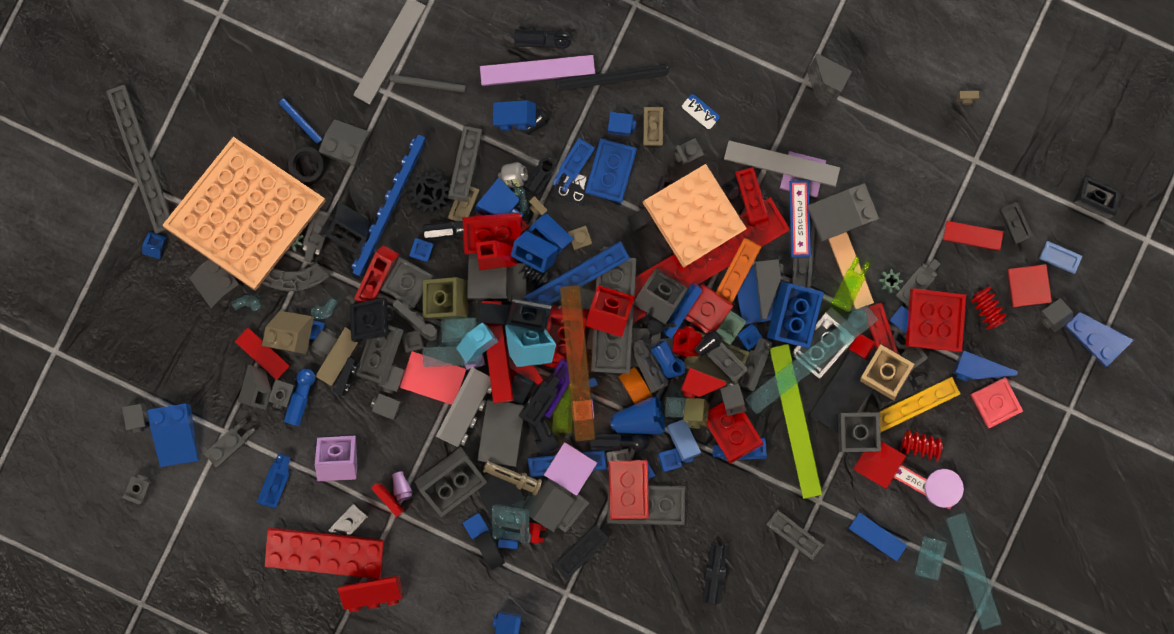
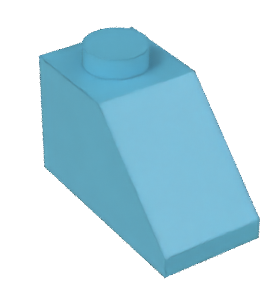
M481 323L465 335L457 346V350L468 364L499 341L489 326Z

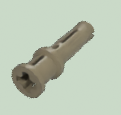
M488 460L483 469V472L513 483L517 489H525L532 492L534 496L537 495L542 483L541 479H533L527 476V473L519 474ZM495 470H499V471H501V472H504V473L510 475V477H509V476H506V475H504V474H501V473H499V472H497V471H495Z

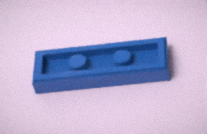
M694 282L691 283L666 323H676L677 326L663 329L665 335L671 339L702 292L699 285Z
M858 512L848 529L895 561L899 559L907 547L905 543L860 512Z

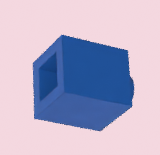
M610 112L607 134L630 137V133L635 132L636 121L632 120L633 115Z

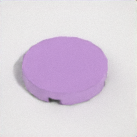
M941 469L934 471L928 476L924 485V491L929 502L935 506L946 508L952 507L962 498L964 487L959 475L951 470Z

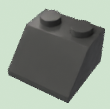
M334 119L325 133L319 153L322 156L358 168L370 132Z
M210 259L201 264L189 278L211 309L243 287L235 276Z
M655 268L633 304L666 324L688 288Z

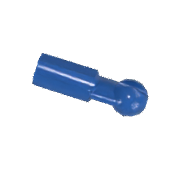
M309 369L300 370L296 376L297 385L285 415V423L300 426L308 401L307 396L310 386L315 382L314 372Z

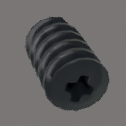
M527 264L518 272V274L524 272L523 280L528 277L530 278L529 285L534 282L536 283L534 290L552 281L554 278V274L547 276L549 270L542 273Z

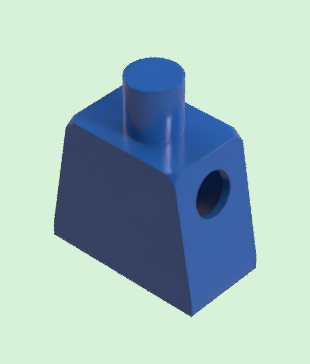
M498 178L477 203L475 211L483 216L520 213L515 209L520 200Z

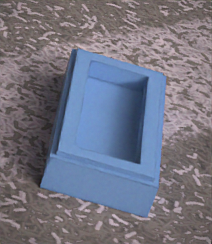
M1046 241L1038 259L1075 274L1082 256Z
M683 419L666 427L682 461L701 454L689 426Z

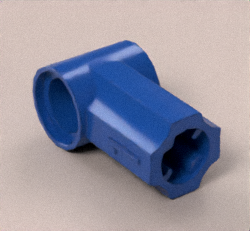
M665 340L651 347V351L661 365L660 368L666 379L680 376L685 372L684 362L681 359H676Z

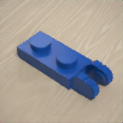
M579 138L560 166L559 172L552 184L556 186L563 174H565L569 178L563 185L562 191L566 192L593 154L595 147Z

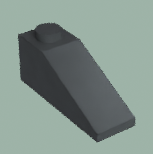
M779 259L754 263L761 321L767 319L781 280V275L784 274L783 265L779 264Z

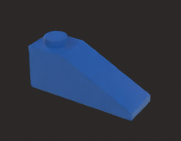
M962 351L959 354L953 373L957 375V379L967 382L968 379L1015 376L1018 371Z

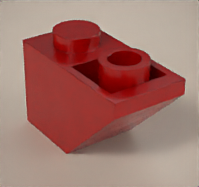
M496 240L477 242L476 250L479 270L517 266V259L511 256L513 246Z

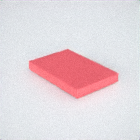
M412 351L400 388L452 405L461 388L467 370Z

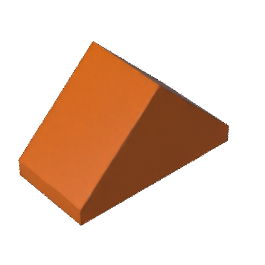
M635 367L630 369V374L618 376L634 404L653 397Z

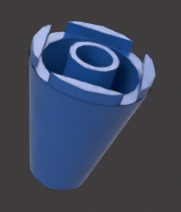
M658 396L650 397L613 414V418L610 419L612 429L616 430L617 433L664 434L665 419L664 414H661L660 408H662Z

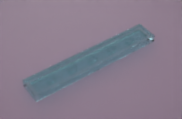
M961 513L945 518L982 630L1000 625L1001 621L966 514Z

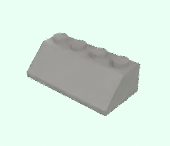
M471 367L436 437L456 447L464 446L469 437L466 434L469 427L473 429L478 419L475 417L478 410L482 411L487 402L484 400L486 394H491L492 392L490 376Z

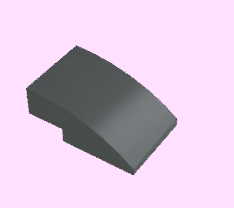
M477 253L469 254L468 299L507 300V267L479 270Z
M487 399L478 461L487 462L488 460L495 464L516 467L524 420L518 415L525 405L509 402L494 404L493 400Z

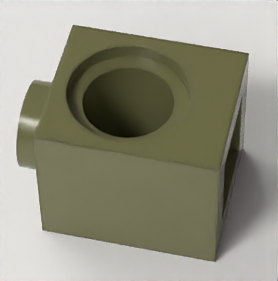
M686 398L683 421L690 428L694 429L707 426L709 403L705 399Z

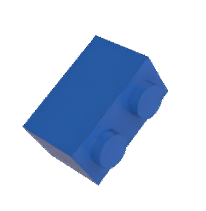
M527 100L493 103V126L499 127L501 131H511V128L528 130V127L536 126V103Z
M525 231L514 241L511 256L544 273L555 263L559 248Z

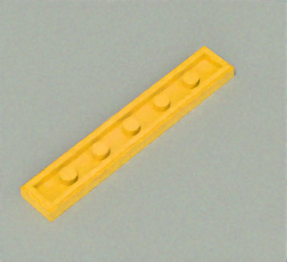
M953 377L879 411L880 433L960 395Z

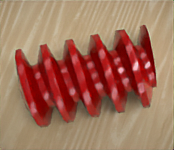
M991 286L972 295L974 298L971 300V303L978 302L975 310L982 309L978 315L985 316L982 323H989L986 330L993 329L1008 321H1003L1006 313L999 314L1003 309L1002 307H996L999 300H992L995 293L988 294Z
M907 430L901 441L900 452L903 448H905L906 454L913 450V456L920 452L921 458L928 454V460L935 456L936 462H938L941 457L943 443L939 437L934 441L933 436H929L926 439V434H921L919 437L918 432H914L911 436V430Z

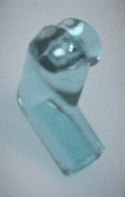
M244 295L231 302L235 310L247 306L251 307L252 311H257L261 307L259 300L250 295Z

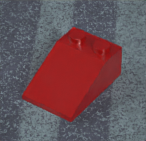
M551 305L546 330L556 343L552 363H545L543 366L557 368L561 359H564L578 367V371H581L587 329L585 324L589 310Z

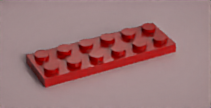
M268 528L265 567L380 579L384 540Z

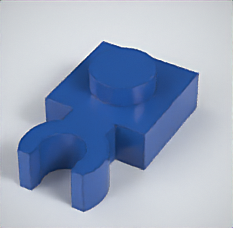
M677 448L657 454L662 472L682 467V459L678 454ZM690 458L682 462L690 463L694 460V458Z

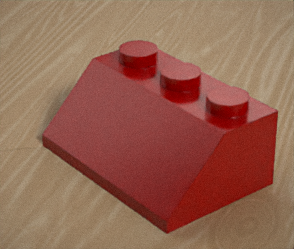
M399 575L338 587L343 609H349V612L360 611L363 606H368L369 609L378 608L380 603L387 602L388 606L399 604V600L403 599Z

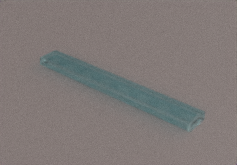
M865 305L745 398V400L754 412L758 414L879 319L869 306Z

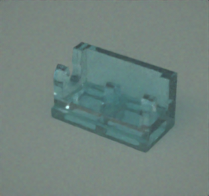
M923 537L914 574L938 580L947 542Z

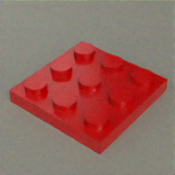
M910 289L905 346L962 352L966 295Z

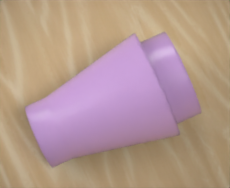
M403 472L392 474L394 498L398 502L412 498V490Z

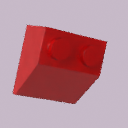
M598 285L585 326L622 337L635 296Z
M689 368L680 391L683 392L682 396L694 399L724 387L726 382Z

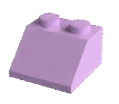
M356 436L317 438L315 456L317 481L356 479Z

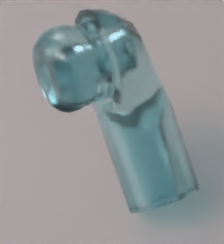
M515 187L512 192L520 200V213L528 215L530 211L526 191L522 187Z
M329 298L325 306L312 308L311 315L318 320L328 318L338 302Z

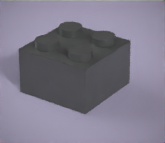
M880 412L838 413L839 452L881 451Z

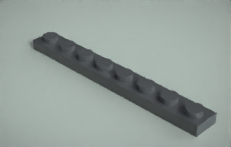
M121 85L106 92L155 234L167 231L162 225L170 216V212L127 87Z

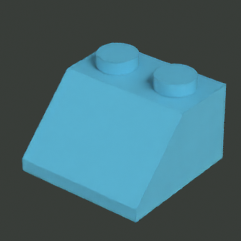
M506 325L509 355L517 367L552 363L556 343L546 328L544 331Z

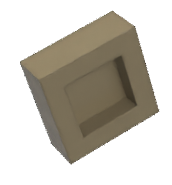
M959 91L956 94L957 102H962L963 105H972L979 99V91Z
M535 196L529 201L531 205L529 209L536 216L539 214L543 216L545 213H548V210Z
M586 226L568 232L573 238L571 243L574 251L592 245Z

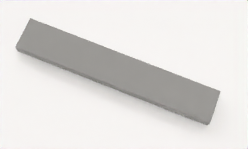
M416 0L406 1L356 89L354 97L369 105L372 104L426 9L425 5Z
M733 141L728 142L724 160L833 187H836L840 167Z

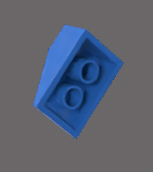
M180 404L149 409L150 429L160 467L199 461L191 405Z

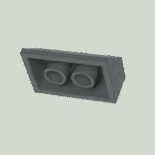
M462 447L458 448L415 481L419 491L440 517L488 483Z

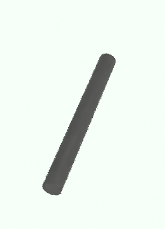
M390 75V82L462 93H465L466 85Z

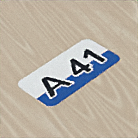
M691 94L682 105L685 111L707 129H711L720 118L715 111L694 94Z

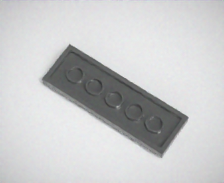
M630 258L597 277L596 289L600 285L634 296L636 258ZM632 304L622 337L596 329L593 330L591 372L630 374L634 304Z

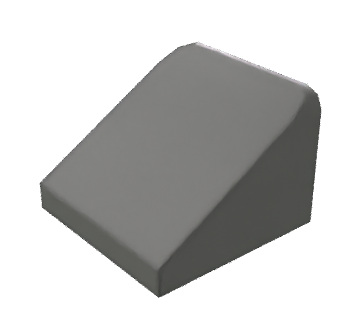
M628 448L605 453L607 468L608 461H630Z

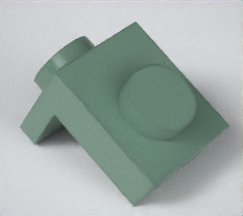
M730 311L716 332L721 336L724 343L731 345L746 323V320Z

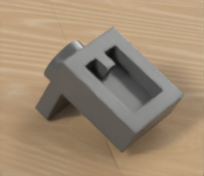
M696 138L680 146H675L676 152H674V156L678 163L682 162L683 166L704 156Z

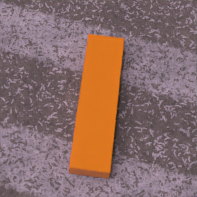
M744 238L716 291L717 294L733 303L762 246Z

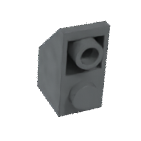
M248 365L238 402L266 410L271 394L266 370Z

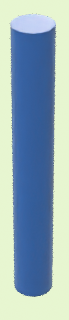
M285 98L279 102L283 109L317 145L323 141Z

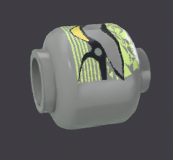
M515 162L503 165L498 177L511 189L523 186L525 181L528 180V173L525 166Z

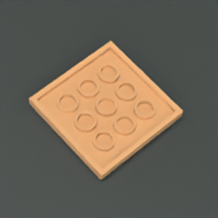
M706 164L642 202L683 268L747 229Z

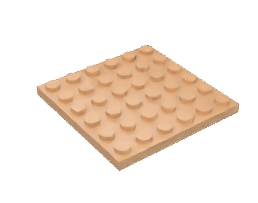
M233 137L162 226L256 291L325 203V198Z

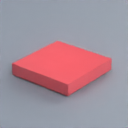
M1006 377L970 394L988 429L1023 412Z

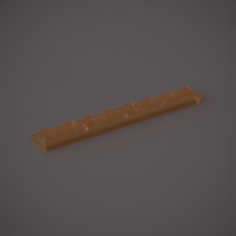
M580 285L560 287L575 440H595Z

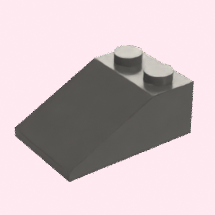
M865 183L807 206L821 242L871 224L879 219Z
M830 308L815 325L810 348L797 346L791 355L820 379L858 336L860 331L833 308Z

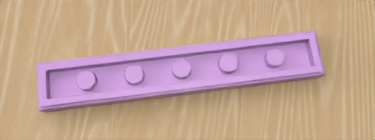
M593 55L480 66L482 86L593 75L595 74Z

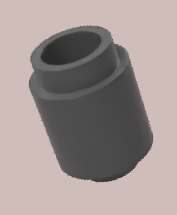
M327 328L325 331L320 330L312 343L311 351L324 358L326 354L330 353L337 341L335 338L336 333Z

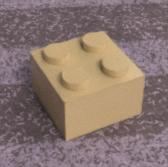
M880 345L860 381L888 398L895 400L915 364Z

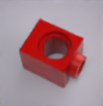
M689 326L678 329L674 334L672 352L684 358L699 356L694 348L700 343L702 334Z

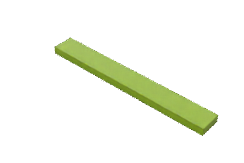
M786 344L770 349L803 499L823 495L790 346Z

